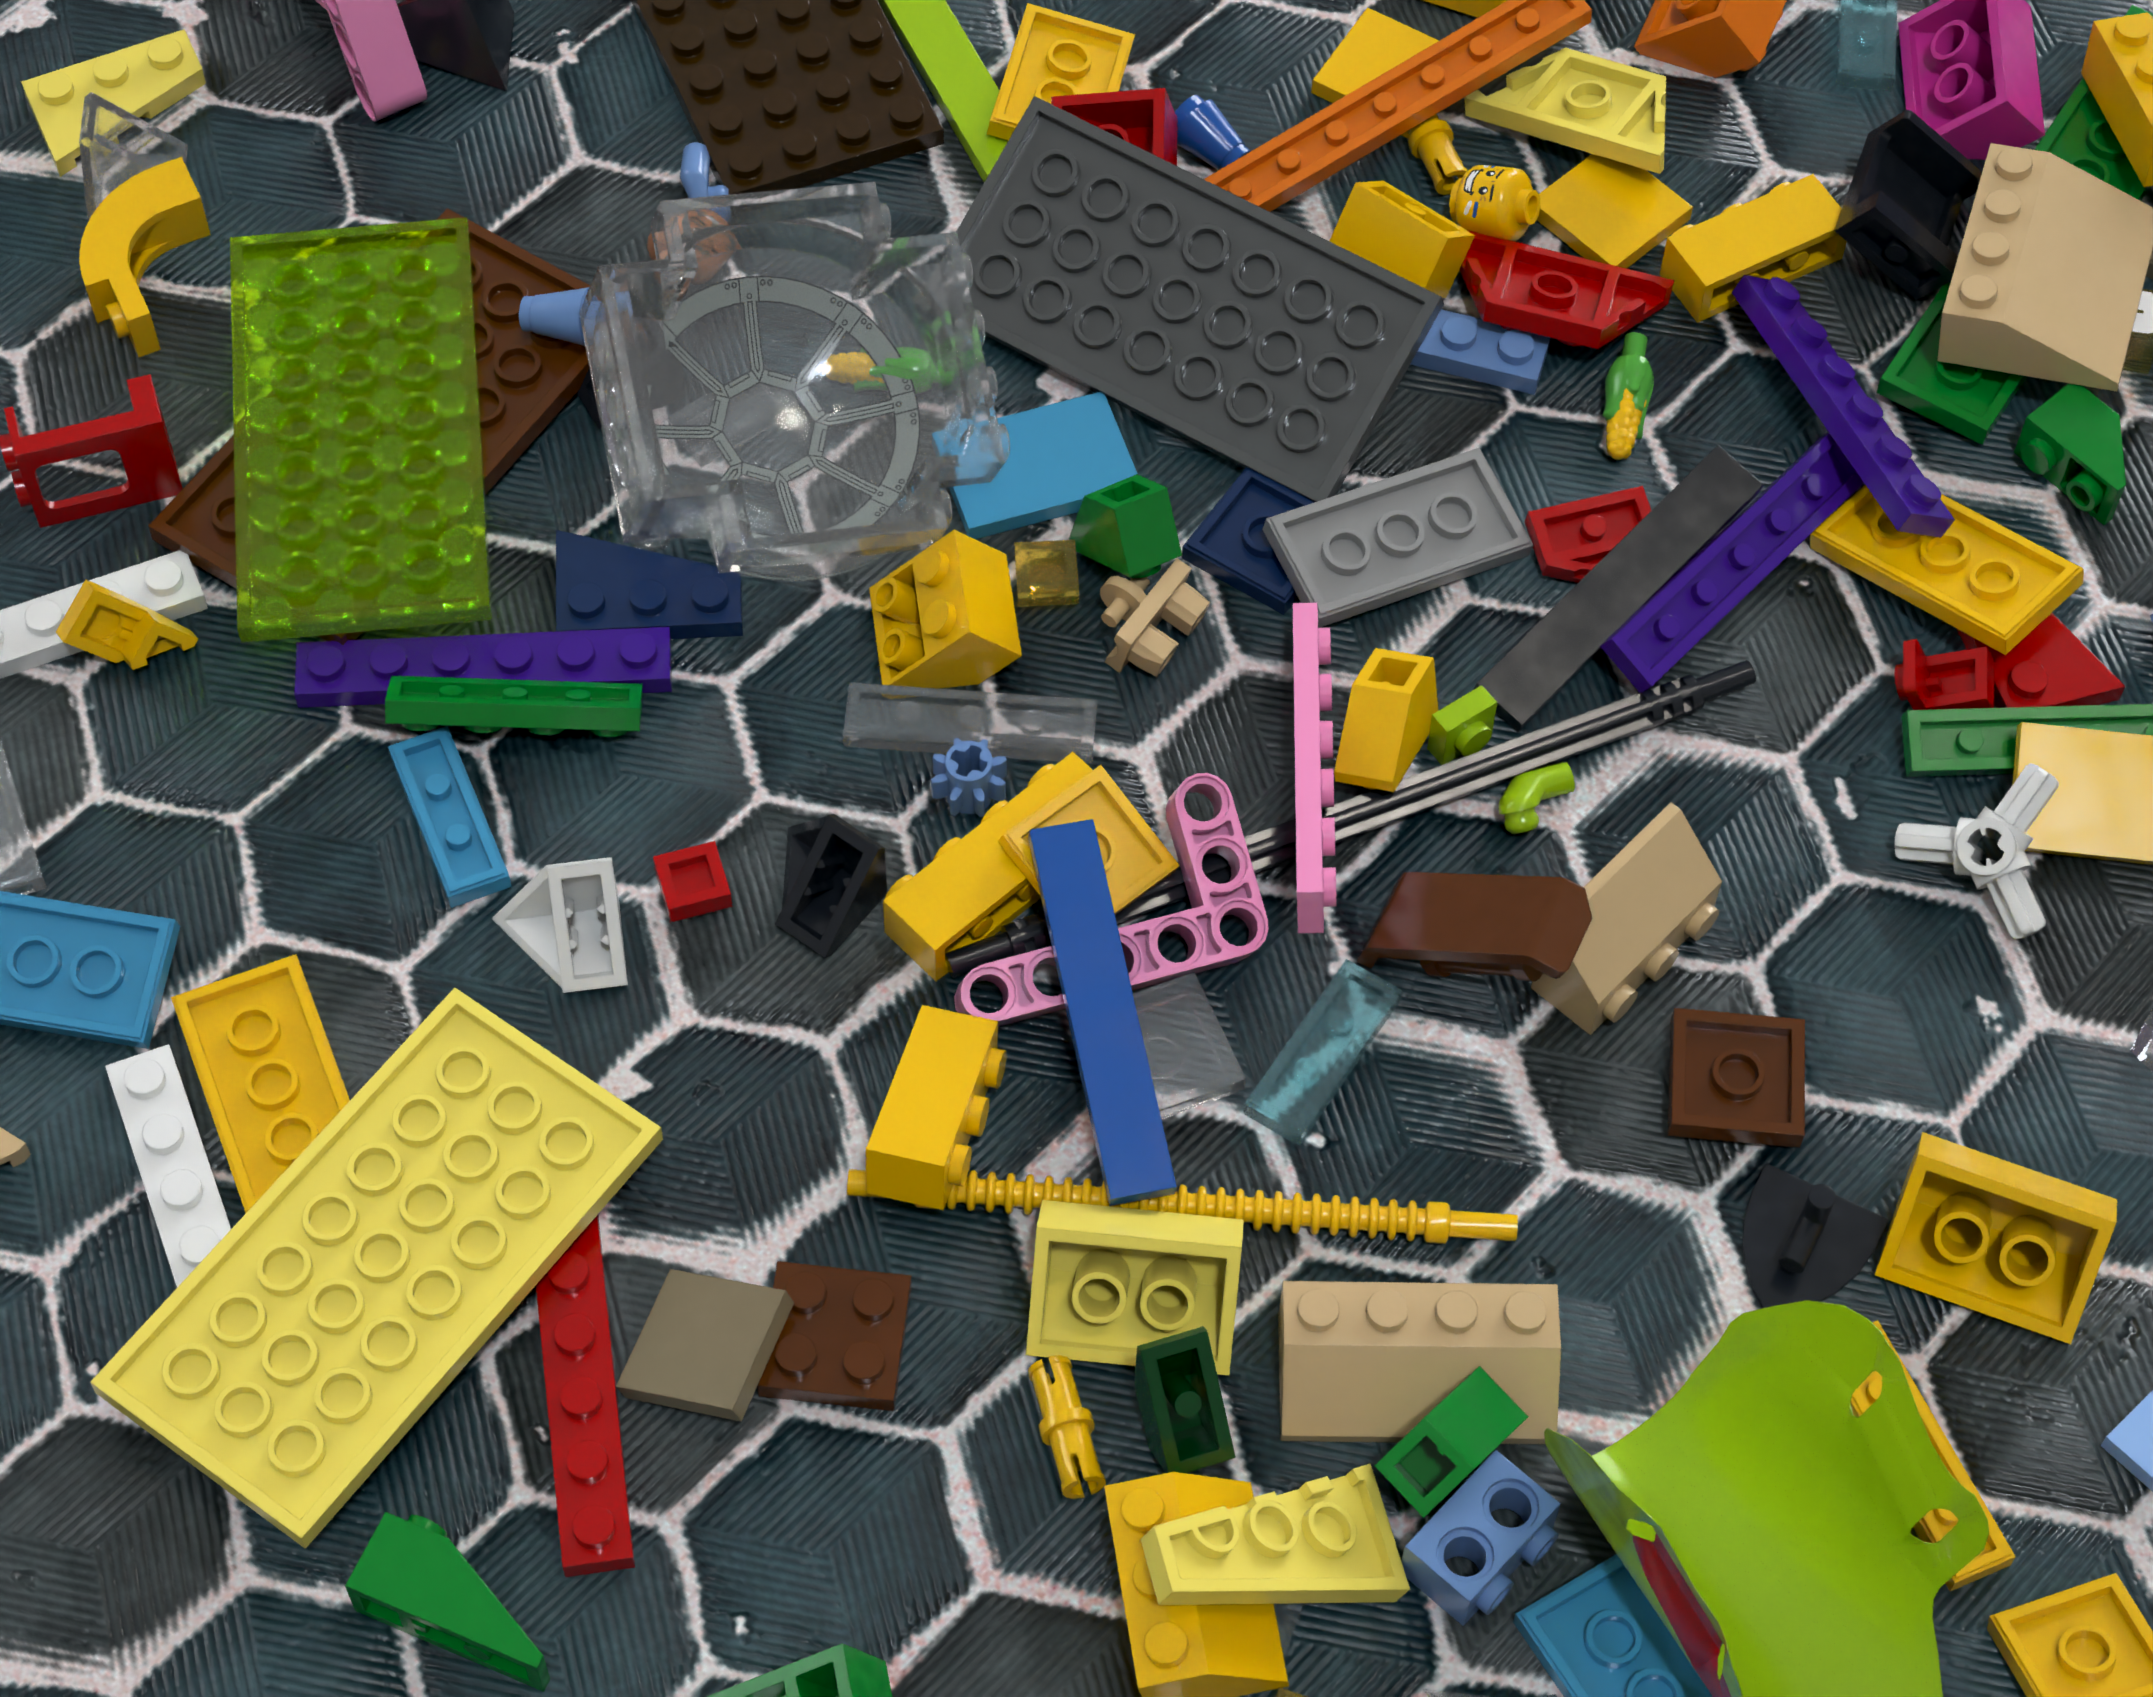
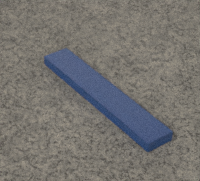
M1090 819L1029 830L1028 841L1109 1206L1173 1195L1177 1188L1094 821Z

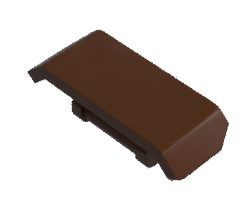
M1404 872L1400 875L1356 962L1372 969L1378 958L1420 960V965L1429 976L1447 977L1451 973L1514 976L1519 981L1534 982L1539 980L1544 973L1557 979L1570 968L1592 920L1586 890L1581 885L1562 877Z

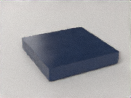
M1246 467L1182 546V559L1280 614L1285 615L1298 596L1262 529L1266 518L1314 502Z

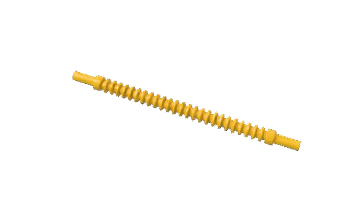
M849 1169L847 1195L885 1198L866 1193V1170ZM975 1170L969 1172L963 1186L953 1184L947 1200V1206L950 1210L955 1209L957 1203L962 1202L966 1203L968 1211H973L976 1204H984L986 1211L991 1213L995 1205L1004 1206L1007 1214H1011L1014 1207L1019 1206L1023 1207L1026 1215H1030L1033 1208H1041L1042 1200L1109 1206L1104 1181L1102 1186L1096 1187L1092 1186L1090 1178H1085L1082 1185H1074L1072 1178L1066 1177L1063 1184H1056L1053 1177L1048 1175L1044 1182L1038 1183L1035 1182L1034 1175L1028 1174L1025 1181H1017L1014 1173H1009L1006 1180H999L993 1171L989 1172L986 1179L978 1178ZM1184 1184L1180 1185L1178 1191L1173 1195L1110 1206L1242 1219L1244 1222L1253 1223L1255 1231L1261 1230L1262 1224L1266 1223L1272 1224L1274 1232H1279L1282 1225L1291 1226V1231L1295 1234L1299 1233L1301 1226L1310 1227L1313 1235H1317L1320 1228L1323 1227L1329 1228L1332 1236H1336L1339 1229H1347L1349 1236L1352 1238L1357 1236L1358 1230L1367 1231L1370 1239H1374L1377 1232L1383 1231L1387 1233L1389 1240H1394L1397 1233H1405L1406 1239L1410 1242L1414 1241L1417 1234L1423 1235L1427 1243L1438 1244L1447 1243L1449 1237L1516 1241L1518 1231V1215L1450 1210V1205L1446 1202L1429 1201L1426 1203L1425 1208H1417L1416 1201L1411 1200L1407 1207L1402 1208L1398 1207V1202L1395 1199H1391L1388 1206H1380L1378 1199L1375 1197L1370 1199L1369 1205H1362L1357 1196H1353L1350 1203L1344 1204L1341 1203L1338 1195H1334L1331 1202H1322L1319 1194H1314L1312 1201L1302 1200L1301 1193L1296 1192L1293 1199L1287 1200L1283 1199L1281 1191H1276L1273 1198H1265L1262 1190H1257L1254 1197H1247L1241 1188L1237 1189L1234 1196L1226 1195L1223 1187H1219L1216 1194L1211 1195L1207 1194L1204 1186H1200L1197 1193H1189L1187 1186ZM915 1204V1206H916L917 1208L935 1209V1208H931V1207H926V1206H921V1205Z

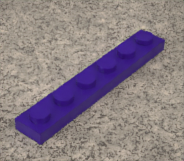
M1744 275L1732 291V294L1897 531L1941 538L1955 519L1941 501L1939 488L1932 481L1924 477L1911 459L1912 451L1909 446L1896 437L1882 418V408L1862 390L1854 378L1855 371L1852 366L1838 356L1826 339L1828 335L1825 328L1810 317L1799 301L1800 294L1797 289L1789 282L1778 277H1772L1769 280Z
M1827 432L1820 437L1600 646L1639 693L1652 687L1864 483L1830 433Z
M670 627L348 640L344 645L337 641L297 642L294 695L298 708L385 704L391 676L642 684V693L672 692Z

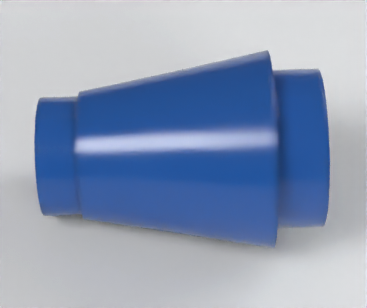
M1193 95L1175 111L1178 119L1177 145L1217 170L1224 168L1251 152L1212 99L1204 101L1199 95Z

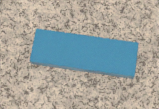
M448 726L388 746L390 758L450 907L453 908L512 887L508 871Z

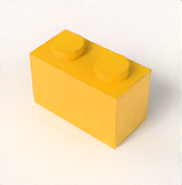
M1382 180L1355 182L1329 241L1442 298H1446L1475 235Z

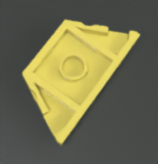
M1563 48L1544 57L1536 65L1523 67L1506 75L1507 87L1488 96L1476 90L1464 98L1465 116L1658 174L1664 170L1666 76L1569 48Z

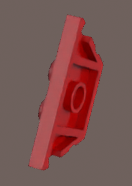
M1467 230L1474 234L1475 237L1459 270L1482 321L1500 325L1506 330H1521L1554 338L1569 346L1583 345L1599 349L1669 304L1675 280Z

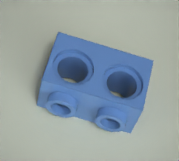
M1495 1450L1405 1545L1401 1562L1406 1578L1462 1626L1479 1609L1486 1615H1489L1499 1606L1512 1589L1514 1582L1508 1577L1524 1560L1531 1566L1537 1564L1557 1540L1559 1533L1553 1527L1561 1503L1500 1452ZM1497 1509L1512 1510L1522 1518L1524 1524L1514 1528L1502 1526L1493 1519L1491 1512ZM1452 1557H1465L1474 1562L1480 1572L1468 1577L1459 1576L1447 1567L1445 1561Z

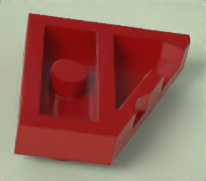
M1639 486L1528 511L1524 523L1534 545L1533 549L1542 575L1579 583L1652 510L1644 487Z

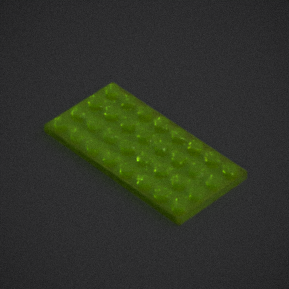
M468 218L230 237L237 629L241 643L492 620L471 241Z

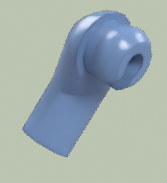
M698 142L686 145L682 153L680 180L689 201L709 202L727 215L730 212L729 189L724 185L709 186L710 156L706 145Z

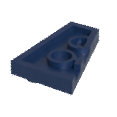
M556 530V631L670 627L671 639L743 636L740 571Z

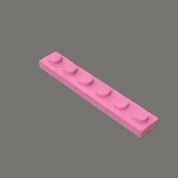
M1317 602L1293 603L1298 933H1324L1323 907L1337 906L1336 867L1323 868L1322 857L1335 856V817L1322 818V807H1334V769H1321V759H1333V722L1320 721V711H1332L1331 674H1319V665H1331L1330 627L1318 628Z

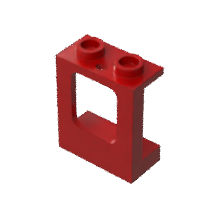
M151 374L126 380L133 411L23 436L13 406L4 408L9 433L0 435V447L7 470L13 471L11 474L20 506L32 505L40 528L176 496L183 489L173 447ZM106 450H114L120 454L128 478L125 484L54 502L43 498L36 469L40 466Z

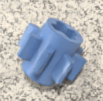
M955 738L954 745L948 750L946 756L943 754L933 755V773L936 776L931 779V794L935 799L946 797L950 805V815L956 816L960 812L964 814L976 813L979 817H983L985 809L989 806L992 799L996 801L1005 800L1006 782L1003 778L1007 776V759L1005 756L992 758V754L988 749V740L983 739L980 742L961 741L959 738Z

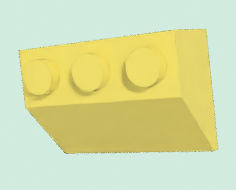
M1042 1200L1036 1227L1026 1355L1038 1357L1062 1355L1070 1360L1136 1366L1137 1346L1204 1326L1208 1332L1216 1372L1218 1375L1229 1376L1244 1220Z

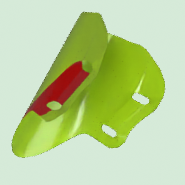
M1810 1300L1742 1313L1730 1322L1719 1342L1692 1372L1681 1389L1648 1420L1611 1446L1591 1456L1571 1438L1546 1428L1544 1431L1545 1444L1555 1464L1713 1697H1943L1939 1654L1933 1623L1934 1598L1941 1586L1985 1549L1989 1535L1988 1519L1976 1496L1964 1488L1950 1474L1930 1441L1899 1358L1889 1346L1881 1330L1868 1318L1845 1305ZM1873 1371H1877L1882 1376V1391L1879 1398L1861 1416H1854L1850 1403L1853 1393ZM1945 1509L1951 1511L1957 1517L1958 1522L1940 1541L1936 1543L1924 1542L1910 1533L1912 1527L1930 1510Z

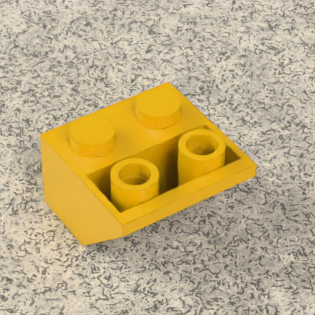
M955 529L869 588L882 688L884 691L892 694L978 685L1022 656L1007 555Z

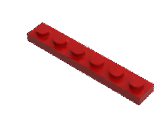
M597 1215L536 1284L562 1567L565 1577L635 1568L599 1215Z

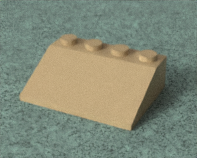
M1990 143L1942 311L1937 361L2117 392L2153 251V207L2050 152Z

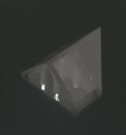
M92 92L84 97L79 145L89 221L99 204L120 184L134 175L182 157L186 165L188 144Z

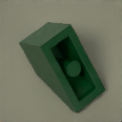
M1202 1326L1137 1346L1134 1387L1148 1447L1166 1473H1188L1236 1458L1209 1336L1205 1327Z

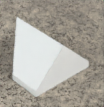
M612 857L546 865L491 918L562 988L563 993L628 985L620 904Z

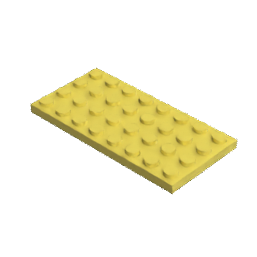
M454 987L90 1383L97 1395L306 1549L663 1140L662 1129L659 1125Z

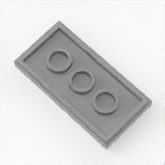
M1480 448L1266 518L1262 529L1300 602H1317L1318 628L1527 557L1534 546Z

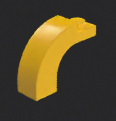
M182 157L146 169L120 184L99 204L91 215L81 239L79 250L81 276L96 322L99 323L110 319L118 339L129 336L138 358L161 350L150 311L139 290V284L144 272L163 253L211 235L200 194Z

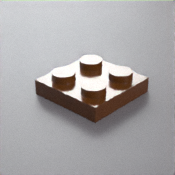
M1674 1008L1670 1020L1668 1136L1800 1148L1805 1136V1019Z
M777 1261L773 1288L786 1290L794 1304L758 1383V1396L895 1411L912 1291V1275Z

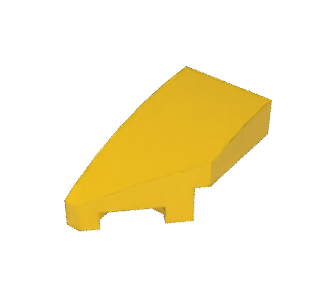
M86 579L56 630V634L64 643L114 663L125 660L132 670L148 665L146 658L178 646L182 651L194 647L198 641L197 636L184 626L123 595Z

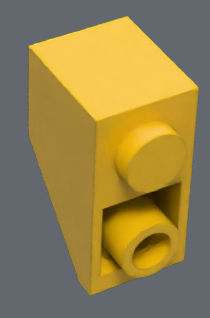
M1379 648L1374 649L1352 684L1334 769L1335 782L1362 786L1372 790L1379 789L1390 792L1396 790L1430 733L1432 714L1439 711L1434 657Z

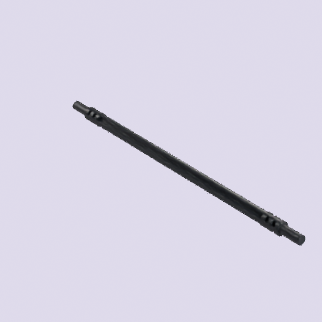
M1745 660L1696 679L1692 675H1686L1401 780L1394 792L1375 789L1334 804V807L1323 808L1322 818L1335 817V844L1508 781L1519 774L1546 767L1702 710L1705 701L1754 684L1756 682L1755 671L1751 663ZM1296 819L1244 837L1254 873L1296 858ZM1206 854L1203 856L1202 870L1205 876L1218 884L1228 883L1231 878V867L1228 861L1218 854ZM1180 866L1174 873L1116 914L1117 924L1189 898ZM1041 911L1002 925L1001 933L945 953V961L951 977L954 978L968 973L985 963L1052 946L1045 913Z

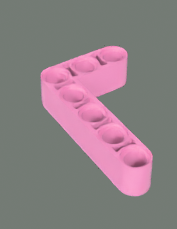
M315 0L328 11L355 90L364 110L372 121H379L427 100L426 87L396 0Z
M1209 773L1194 774L1186 778L1168 799L1166 819L1192 909L1118 928L1132 991L1237 963L1254 953L1266 940L1269 930L1268 918L1234 800L1227 784L1218 776ZM1198 792L1210 799L1214 811L1212 820L1198 821L1188 815L1184 807L1185 795ZM1218 854L1228 861L1231 867V878L1228 883L1218 884L1205 876L1202 870L1204 855ZM1234 915L1240 917L1246 923L1249 929V938L1246 945L1235 946L1229 944L1223 938L1220 932V921L1223 916ZM1172 931L1184 938L1188 946V955L1184 962L1174 963L1161 955L1158 949L1160 933ZM1052 946L985 963L972 969L957 987L954 996L956 1011L958 1013L996 1020L999 1027L1066 1009L1062 994L1058 996L1042 994L1033 982L1035 967L1043 964L1056 967ZM978 981L994 983L1002 993L1003 1004L1001 1010L995 1013L979 1011L970 999L972 984Z

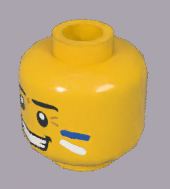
M1475 165L1464 174L1463 178L1456 180L1453 185L1449 201L1450 215L1455 223L1466 230L1516 242L1525 234L1529 225H1533L1536 222L1540 212V197L1538 192L1533 190L1530 178L1521 169Z

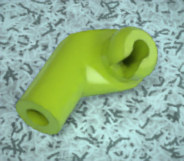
M1562 762L1519 774L1511 780L1498 803L1499 814H1504V824L1508 832L1517 834L1535 829L1539 824V817L1535 807L1539 805L1541 800L1574 792L1575 781L1569 764Z

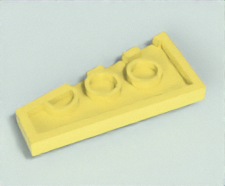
M1371 1464L1353 1468L1345 1476L1329 1480L1328 1476L1305 1482L1299 1489L1276 1495L1275 1491L1256 1496L1247 1504L1231 1509L1221 1506L1155 1525L1140 1539L1158 1605L1397 1602L1410 1590Z

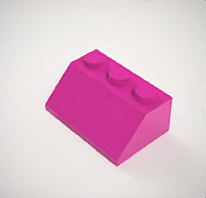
M1940 0L1898 23L1906 110L1914 112L1967 159L1986 160L1990 143L2021 148L2045 136L2031 6L2025 0Z

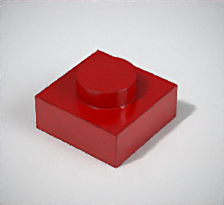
M715 841L653 856L654 869L670 923L733 907L731 892Z

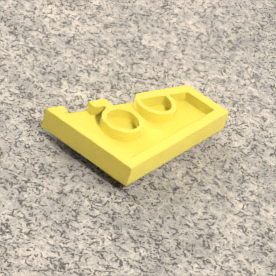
M185 29L46 73L21 83L26 99L61 177L77 167L75 158L95 145H98L102 150L120 139L118 134L120 129L139 117L152 119L205 85L206 81L202 66Z

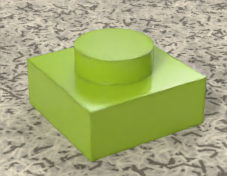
M1481 685L1432 714L1427 749L1441 765L1449 763L1460 755L1468 756L1474 754L1489 742L1493 732L1497 701Z

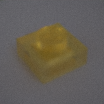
M1075 540L1014 542L1018 607L1079 604Z

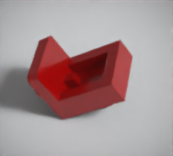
M1917 639L1903 642V664L1895 666V684L1900 700H1908L1913 710L1994 708V659L1987 646L1926 656Z

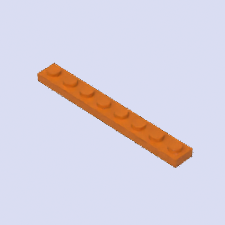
M1508 0L1204 180L1271 212L1591 23L1592 9L1585 0Z

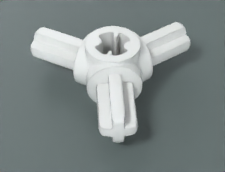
M2030 763L2024 768L1994 811L1985 806L1976 819L1960 817L1957 827L1906 822L1899 824L1894 841L1895 855L1898 859L1905 861L1952 864L1955 874L1972 877L1977 890L1988 888L2010 937L2020 939L2030 936L2045 927L2046 920L2023 871L2031 867L2024 851L2033 840L2026 832L2057 790L2059 782L2054 776L2038 765ZM1995 832H1999L2002 836L1997 845L2004 851V854L1999 861L1987 858L1986 866H1984L1980 862L1984 852L1977 844L1983 836L1995 839Z

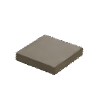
M670 1269L616 1387L628 1399L742 1422L794 1301L786 1290Z

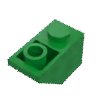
M2068 383L2026 417L2014 453L2023 460L2031 471L2042 475L2067 495L2078 509L2088 512L2102 525H2106L2112 520L2126 486L2120 415L2084 386Z
M1136 474L1084 496L1069 536L1072 550L1129 578L1151 576L1161 570V564L1182 556L1167 487Z
M1479 1366L1400 1440L1375 1467L1424 1518L1529 1416Z

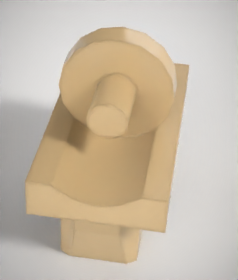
M1176 558L1148 595L1144 593L1150 584L1147 577L1131 578L1128 580L1120 576H1111L1100 588V596L1108 608L1101 615L1103 622L1110 627H1116L1122 619L1126 621L1114 638L1116 646L1107 656L1106 664L1120 673L1130 661L1135 666L1158 677L1171 660L1179 643L1157 629L1156 626L1164 619L1189 636L1201 622L1210 605V602L1186 583L1192 569L1190 566Z

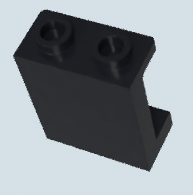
M1905 110L1868 133L1834 231L1913 298L1918 300L1952 280L1958 256L1948 248V244L1961 204L1965 199L1977 192L1982 171L1914 112Z

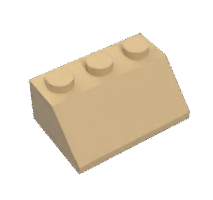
M1670 802L1584 886L1592 920L1570 968L1560 978L1555 979L1543 973L1539 980L1532 981L1531 989L1589 1035L1607 1018L1613 1023L1621 1019L1636 1000L1638 995L1636 989L1648 977L1653 981H1658L1662 978L1677 959L1679 954L1677 948L1689 936L1695 941L1703 937L1719 915L1720 911L1715 907L1722 880L1680 808Z

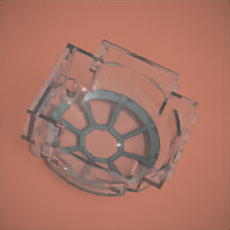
M875 182L660 201L650 224L657 260L599 265L579 315L624 543H631L639 549L659 552L670 544L672 538L707 539L719 573L735 572L765 580L790 582L834 577L857 570L878 560L887 553L921 550L934 544L943 536L952 521L951 500L945 488L990 483L1009 458V434L1003 423L998 424L994 406L998 394L996 374L991 366L986 367L982 350L985 341L984 318L980 310H974L969 290L973 284L971 259L967 253L961 252L957 232L890 238V212L886 203H879Z

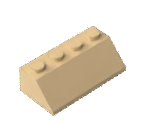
M1283 1281L1278 1312L1281 1441L1398 1443L1479 1366L1529 1416L1501 1444H1545L1544 1431L1546 1428L1557 1432L1561 1362L1557 1284Z

